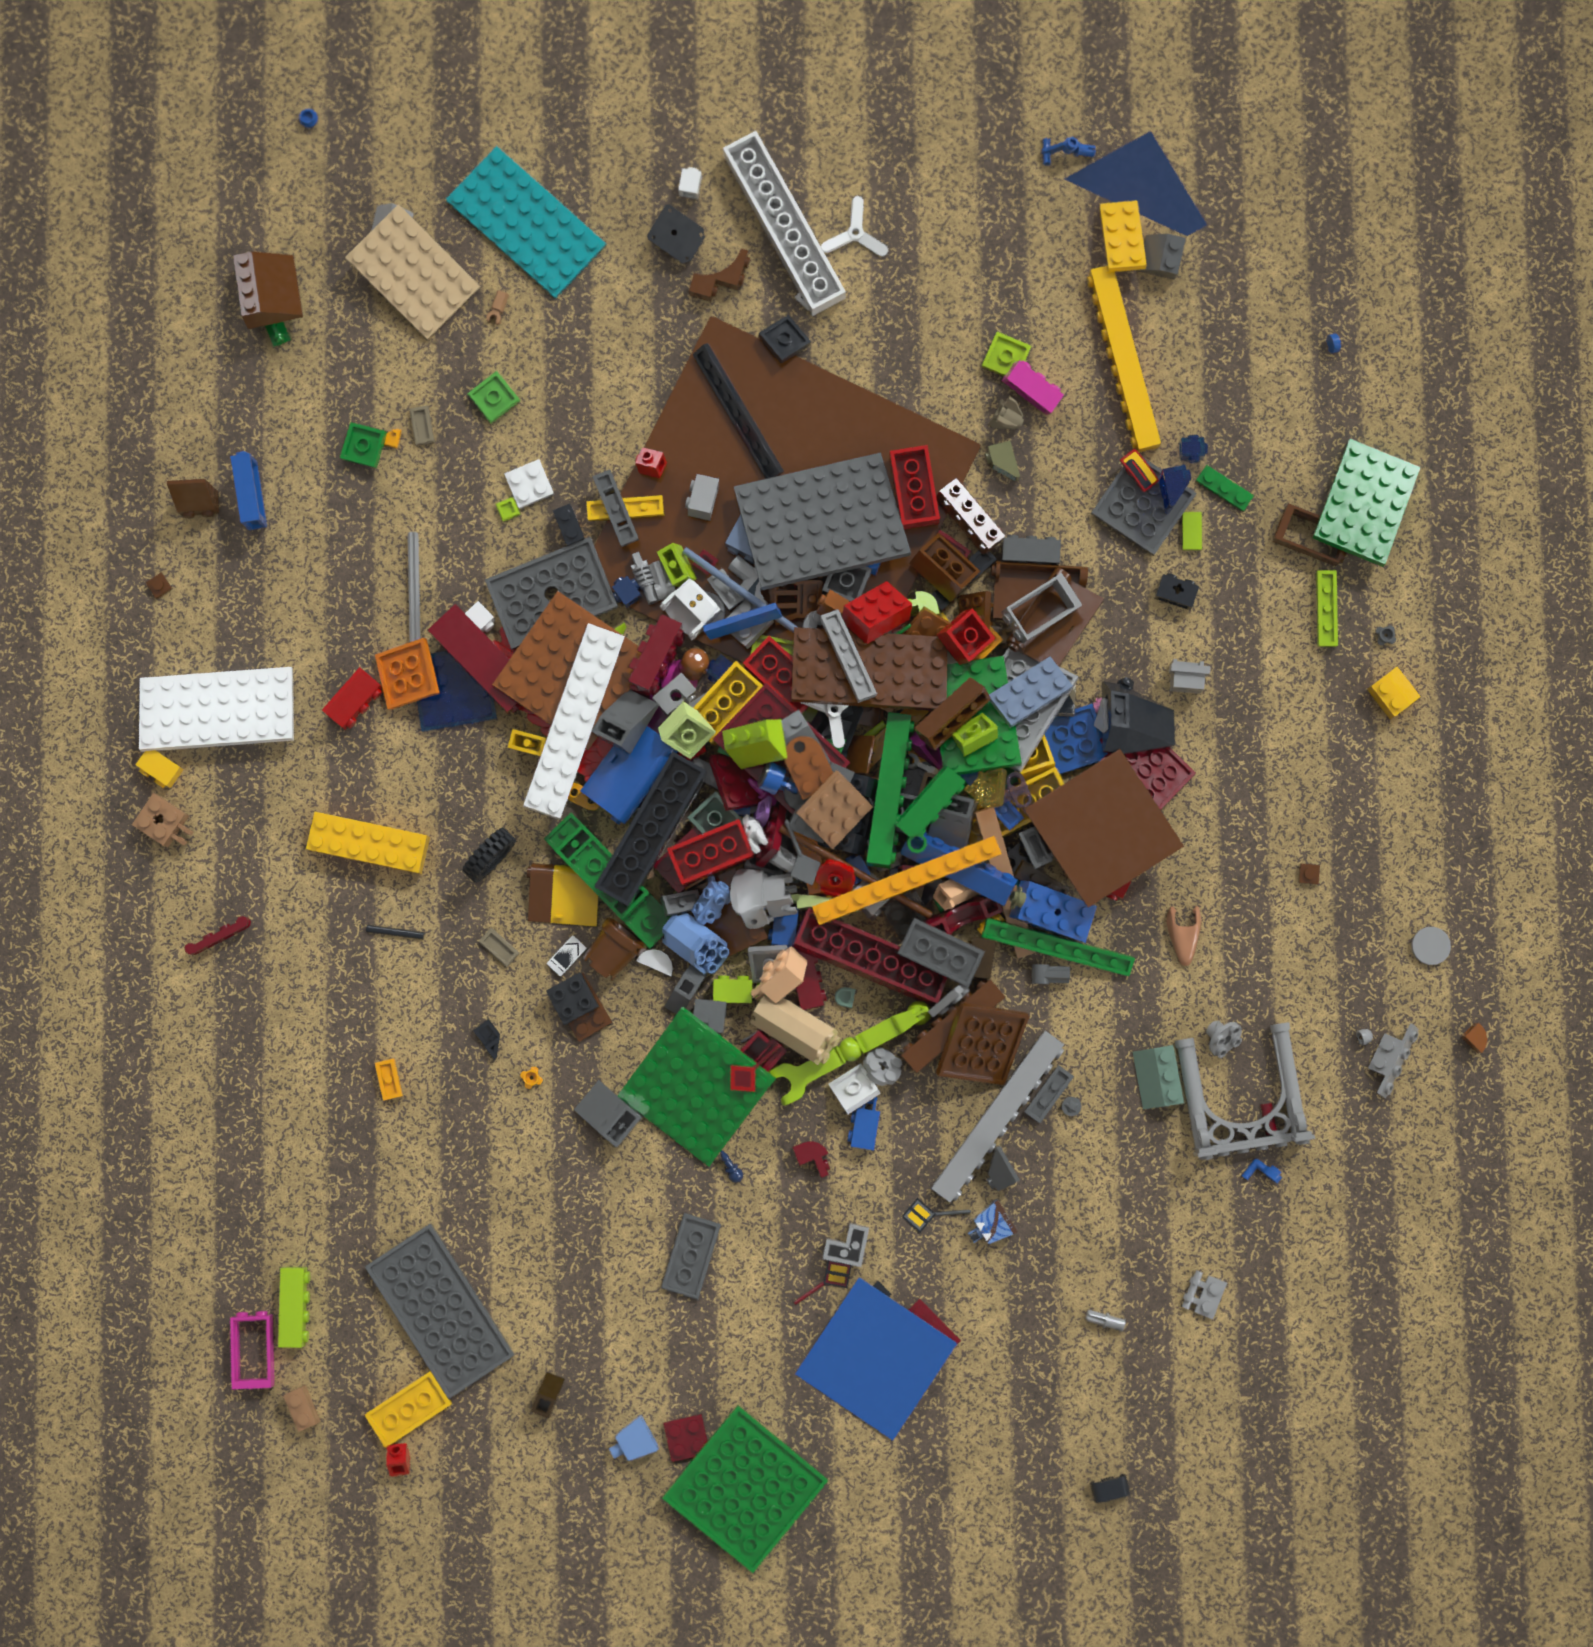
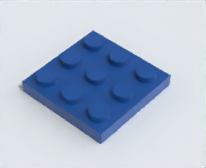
M1093 703L1076 708L1074 717L1056 716L1045 733L1055 761V767L1059 770L1060 774L1097 763L1107 754L1103 752V745L1100 742L1103 733L1094 726L1097 715Z

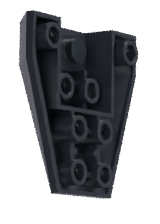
M1102 682V698L1108 699V729L1102 734L1103 752L1113 754L1121 749L1123 754L1173 747L1175 745L1174 710L1121 684Z

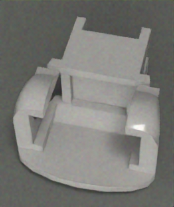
M741 868L736 871L731 883V903L736 914L741 915L747 928H761L769 924V921H774V917L797 914L796 907H791V904H793L791 893H796L797 887L796 885L785 886V883L793 882V878L790 876L791 873L768 877V874H765L763 870ZM764 908H767L769 916L766 915Z

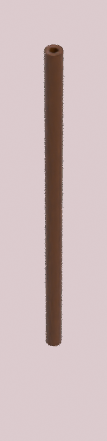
M782 825L779 832L791 838L787 827ZM793 831L796 841L827 860L840 861L853 867L854 875L868 884L878 881ZM902 894L892 897L928 919L933 913Z

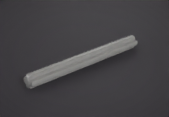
M417 532L408 533L409 642L420 639L419 535Z

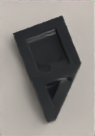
M488 1018L475 1027L473 1031L495 1060L497 1059L500 1033Z

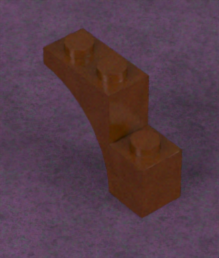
M741 248L733 263L720 272L705 275L694 273L689 288V296L711 302L712 297L716 298L719 286L716 285L738 291L739 285L743 286L745 281L744 269L749 268L751 257H748V250Z

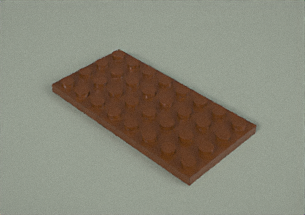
M794 627L791 702L933 711L947 699V648L938 637L885 633L866 644L853 631H848L877 693L876 697L858 703L825 629Z

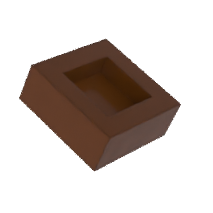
M162 572L145 582L156 599L173 589Z
M1300 863L1298 883L1318 885L1320 865Z

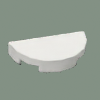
M647 950L636 960L639 963L672 976V961L668 955L660 950Z

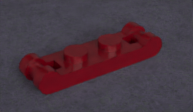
M240 916L237 918L236 923L220 927L219 932L215 934L211 932L204 935L202 941L196 944L187 943L184 950L187 954L197 955L249 928L251 920L248 917Z

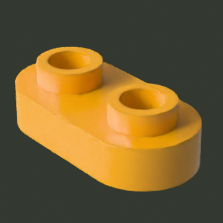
M573 783L568 796L569 801L590 811L600 808L597 803L589 804V797L580 791L583 788L582 785ZM573 789L578 790L576 796L571 795Z

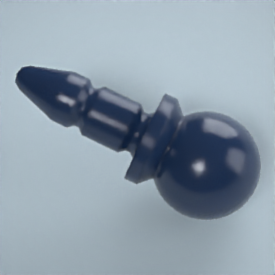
M721 1151V1159L727 1167L725 1171L728 1173L729 1180L733 1183L740 1182L744 1176L743 1171L738 1168L737 1163L733 1164L728 1154Z

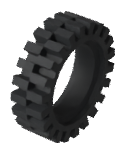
M503 827L499 830L497 829L468 858L469 860L465 862L462 872L474 883L480 882L502 862V859L514 847L516 839Z

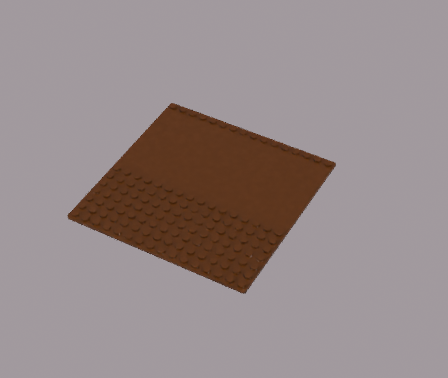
M711 316L644 446L647 449L663 452L667 464L661 477L656 478L640 474L635 464L621 492L622 498L662 495L664 516L630 518L639 540L624 547L620 545L611 520H607L594 546L613 593L612 586H614V582L618 578L628 576L630 580L635 579L631 565L634 564L632 554L639 552L642 561L647 560L648 565L660 560L657 552L671 543L681 545L683 550L687 547L697 555L705 549L719 560L714 566L716 569L721 570L723 568L730 579L739 585L742 584L743 580L731 572L728 567L737 556H740L742 559H744V556L728 552V548L725 546V542L740 516L734 486L766 478L692 355L703 344H709L783 468L784 472L781 475L881 453L897 505L889 458L890 451L928 445L937 495L941 489L956 478L959 482H964L980 450V444L794 355L781 364L760 338ZM697 474L719 479V489L710 521L688 516V509L685 508L687 497L691 498L692 494L690 491L691 481L696 479ZM938 501L939 524L904 529L911 556L881 562L877 574L870 575L863 594L888 581L907 598L919 573L909 563L917 552L941 529L948 514ZM624 521V522H622V523H619V524H617V525H619V526L624 525V524L626 523V521ZM687 557L697 578L694 581L704 592L717 595L707 581L712 574L709 573L707 576L692 565L693 561ZM828 575L822 578V589L824 587ZM791 583L787 584L785 588L779 586L778 589H795V587ZM637 589L642 598L629 608L656 621L659 620L662 614L669 617L667 612L660 608L665 599L649 605L643 590ZM768 589L761 590L763 599L769 602L770 595L768 594ZM777 595V602H796L795 595ZM724 604V619H726L739 605H737L729 611ZM779 608L782 616L796 611V608ZM795 618L790 620V622L802 628L805 618ZM772 624L762 634L793 641L794 633L781 624L777 626ZM817 625L816 627L817 629H824L823 625ZM703 630L695 638V640L742 663L751 655L752 645L747 649L731 634L710 640Z

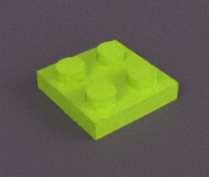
M996 332L982 368L1005 377L1014 362L1019 360L1026 361L1031 345Z

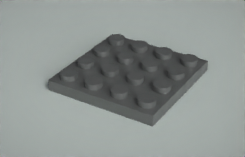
M1144 458L1159 481L1143 492L1133 477L1122 467L1091 512V515L1154 556L1197 493Z

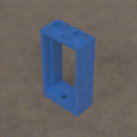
M246 451L237 452L236 455L230 457L240 521L248 530L267 527L257 461Z

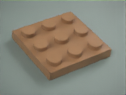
M836 770L796 813L829 847L834 849L873 806Z

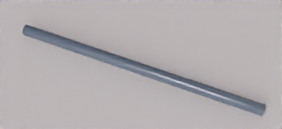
M686 547L683 550L682 554L756 607L760 608L767 605ZM783 616L775 619L794 633V627L797 626Z

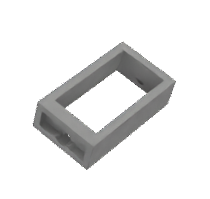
M1060 573L1005 608L1001 613L1003 614L1004 622L1012 628L1016 640L1023 644L1077 610L1082 604L1063 574ZM1053 585L1068 609L1027 635L1012 610Z

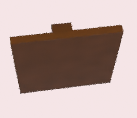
M853 736L846 758L850 764L846 769L855 772L854 774L869 773L870 763H873L871 757L874 754L875 736Z

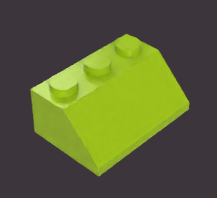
M764 720L722 731L725 751L741 769L787 759L781 720Z

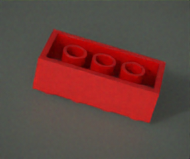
M928 445L890 451L889 458L897 506L903 528L910 529L939 524L940 516Z
M768 636L743 662V667L762 685L767 683L795 711L799 710L803 714L810 706L800 702H791L793 657L771 636Z
M740 819L667 848L682 886L755 857Z

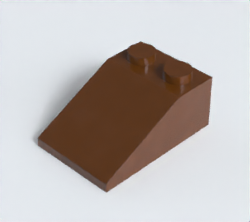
M206 479L167 481L176 511L183 518H195V515L213 517L214 514H219L218 491Z

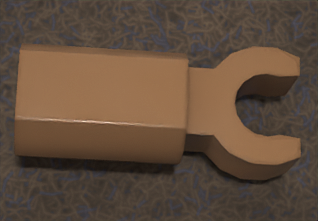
M497 290L491 306L492 311L486 316L487 322H490L492 317H497L496 325H500V314L504 311L509 294Z

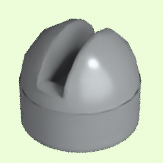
M1361 1029L1356 1032L1359 1044L1362 1046L1370 1043L1373 1039V1034L1368 1029Z

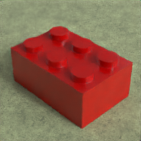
M886 581L845 604L842 619L850 630L868 644L910 620L912 603Z

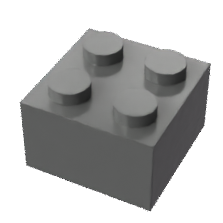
M864 566L830 574L826 579L822 594L826 595L829 590H832L850 602L863 595L872 569Z

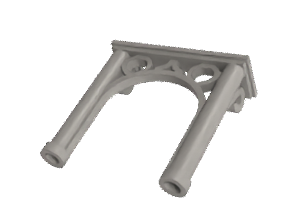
M1289 1022L1270 1025L1281 1083L1279 1100L1270 1113L1261 1119L1249 1123L1225 1121L1208 1108L1203 1096L1194 1038L1174 1041L1175 1048H1178L1195 1145L1193 1156L1199 1157V1160L1213 1159V1155L1218 1154V1157L1230 1155L1229 1151L1237 1150V1153L1249 1152V1148L1256 1147L1257 1150L1268 1149V1145L1275 1144L1276 1147H1283L1288 1145L1287 1142L1295 1141V1144L1301 1145L1310 1143V1139H1315L1312 1131L1307 1130L1289 1030L1291 1029ZM1284 1101H1286L1288 1117L1279 1113ZM1205 1113L1215 1121V1123L1209 1128V1130L1207 1128ZM1274 1116L1282 1118L1285 1122L1284 1128L1280 1131H1272L1269 1127V1122ZM1264 1123L1265 1130L1272 1136L1255 1138L1256 1131L1262 1128L1261 1124ZM1219 1125H1223L1229 1130V1136L1224 1140H1217L1213 1136L1214 1129ZM1233 1128H1237L1236 1132L1243 1133L1247 1140L1230 1142L1234 1137ZM1210 1140L1216 1143V1145H1210Z

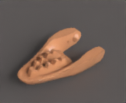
M1171 906L1166 920L1168 932L1180 964L1188 966L1193 960L1201 930L1202 919L1198 906H1195L1193 909L1195 925L1178 926L1175 923L1176 909L1174 906Z

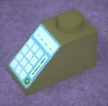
M1006 441L988 446L987 453H985L987 464L991 463L992 469L1014 481H1019L1020 474L1011 442Z

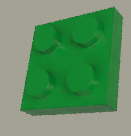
M350 422L340 459L377 469L387 432Z

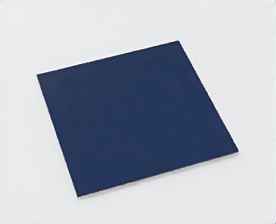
M1151 131L1062 179L1111 203L1137 201L1139 216L1184 237L1207 226Z

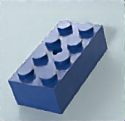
M1020 881L1019 887H1022V892L1026 893V900L1022 907L1015 906L1014 909H1011L1010 918L1070 940L1086 943L1096 912V905L1087 907L1084 901L1031 881Z

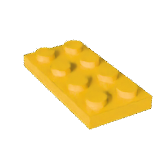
M1137 201L1100 204L1099 210L1108 272L1146 269L1147 264Z
M430 1371L366 1413L365 1417L386 1448L387 1445H391L450 1406L452 1402L448 1399Z

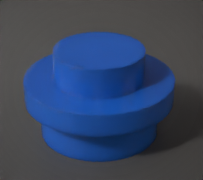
M304 109L299 115V121L302 126L311 128L317 124L318 116L314 110Z

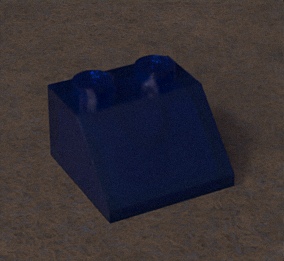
M1186 465L1162 469L1158 476L1165 514L1171 512L1187 488L1189 481H1191L1190 470L1186 469Z

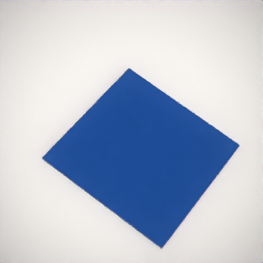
M859 1277L795 1374L873 1428L894 1440L957 1343Z

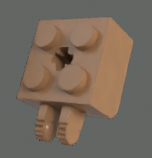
M155 793L151 795L132 823L134 827L166 847H169L173 839L185 846L187 841L177 835L180 829L191 836L194 833L184 826L190 815ZM160 817H163V823H158Z

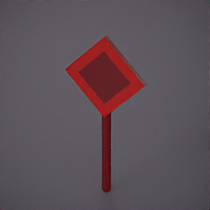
M777 1044L753 1067L731 1065V1090L755 1092V1070L780 1048V1044Z

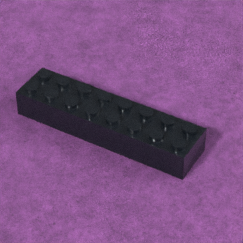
M672 751L594 886L596 889L631 907L706 777L707 771Z

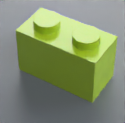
M671 543L657 553L672 585L680 587L688 579L694 581L697 578L687 557L682 554V546Z
M718 976V979H714L713 1001L752 1003L751 990L753 989V980H749V976H737V980L729 979V976Z

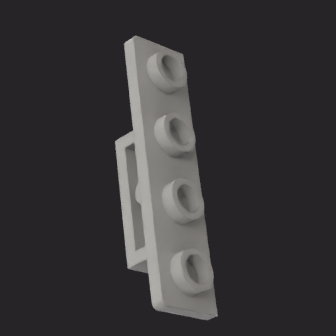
M1411 1023L1402 1040L1384 1034L1368 1067L1370 1070L1385 1076L1377 1092L1383 1098L1391 1094L1395 1078L1401 1074V1066L1410 1055L1412 1043L1418 1038L1419 1029Z

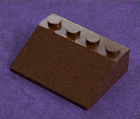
M252 251L233 255L241 315L247 329L303 317L294 255Z
M736 868L715 877V881L724 882L728 885L730 891L733 876L737 871ZM708 881L697 886L692 890L698 889L699 895L701 896L703 890L708 885ZM731 900L728 904H724L719 919H715L712 924L706 922L704 925L727 942V948L729 949L727 958L768 939L763 927L757 929L746 927L741 915H737L734 911Z

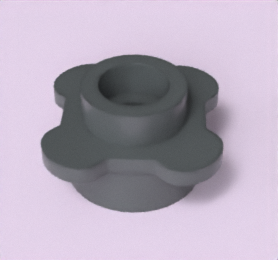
M1391 625L1384 628L1378 627L1376 629L1378 634L1377 643L1379 645H1384L1385 643L1394 644L1396 642L1395 628Z

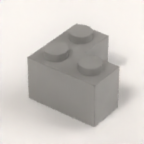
M850 1223L846 1242L827 1238L823 1259L861 1267L869 1227Z

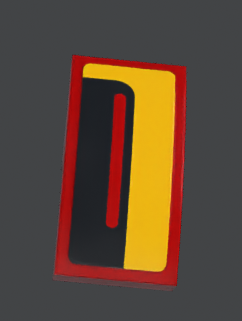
M1133 449L1119 460L1127 473L1133 477L1141 491L1145 492L1159 481L1153 470L1136 449Z

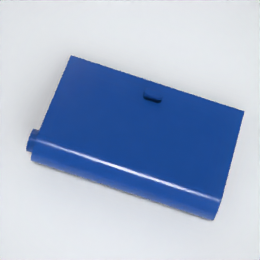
M647 726L631 754L613 746L580 791L609 812L614 822L619 825L621 823L626 824L649 793L672 751L676 754L678 751L663 742L660 735Z

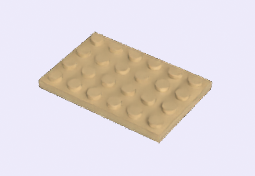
M399 204L345 257L427 340L480 288L461 266Z

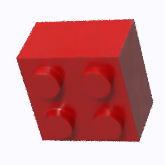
M973 608L962 611L937 634L959 665L970 662L996 639Z

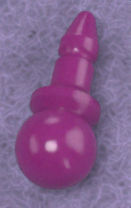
M751 778L748 779L750 786L759 794V799L764 800L770 796L772 797L771 807L777 803V800L770 793L758 788L757 781Z

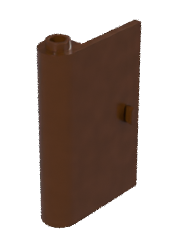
M996 561V565H992L991 576H995L993 619H1003L1001 612L1005 608L1045 584L1055 568L1063 569L1071 576V581L1086 588L1088 567ZM1036 596L1012 610L1017 620H1021Z
M1055 568L1047 582L1062 573L1082 606L1023 644L1016 640L1013 631L1006 642L1008 648L1014 652L1018 651L1038 663L1051 657L1059 667L1103 603L1104 598L1071 581V576L1063 569ZM1052 585L1036 596L1019 623L1028 635L1068 608Z

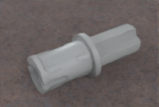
M1088 1310L1086 1313L1087 1321L1102 1325V1328L1108 1327L1121 1332L1124 1330L1125 1319L1110 1316L1109 1313L1102 1314L1092 1310Z

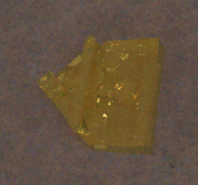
M1003 768L986 771V773L979 771L978 778L971 786L967 785L965 790L984 808L1003 806L1007 771Z

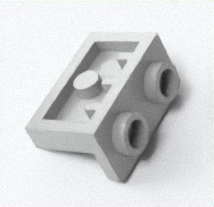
M780 846L779 852L769 862L788 874L792 872L797 856Z

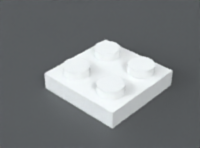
M539 459L505 473L519 509L554 495Z
M861 1063L829 1083L830 1088L847 1114L881 1094L876 1085L867 1077V1072Z

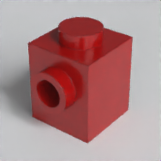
M642 447L640 454L636 456L635 464L640 474L660 478L667 461L663 452Z
M407 1443L387 1445L386 1466L390 1477L410 1474V1452Z

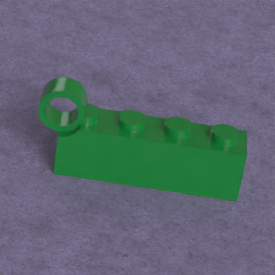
M946 764L895 822L896 826L908 835L906 844L914 853L924 851L927 846V840L923 836L926 832L925 827L929 823L933 824L939 817L938 812L942 808L946 809L952 802V796L955 793L958 795L965 787L963 785L965 780ZM921 837L923 840L921 847L912 848L910 844L912 838Z

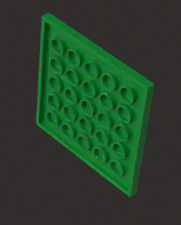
M682 1007L617 1096L709 1167L776 1078L759 1066L755 1070V1092L731 1090V1065L753 1067L756 1062Z
M737 1404L664 1493L662 1499L749 1571L754 1573L829 1480Z

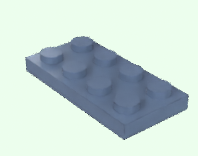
M1048 657L989 694L990 702L1011 728L1070 691L1073 685L1054 660Z

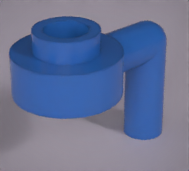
M1254 1159L1241 1175L1248 1180L1255 1170L1259 1169L1276 1184L1282 1179L1280 1176L1282 1172L1273 1165L1268 1167L1258 1159Z

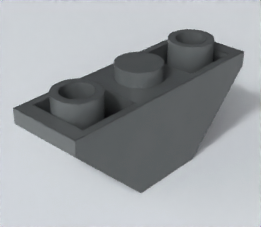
M690 964L674 988L665 1008L675 1014L682 1007L686 1009L708 973L703 974Z

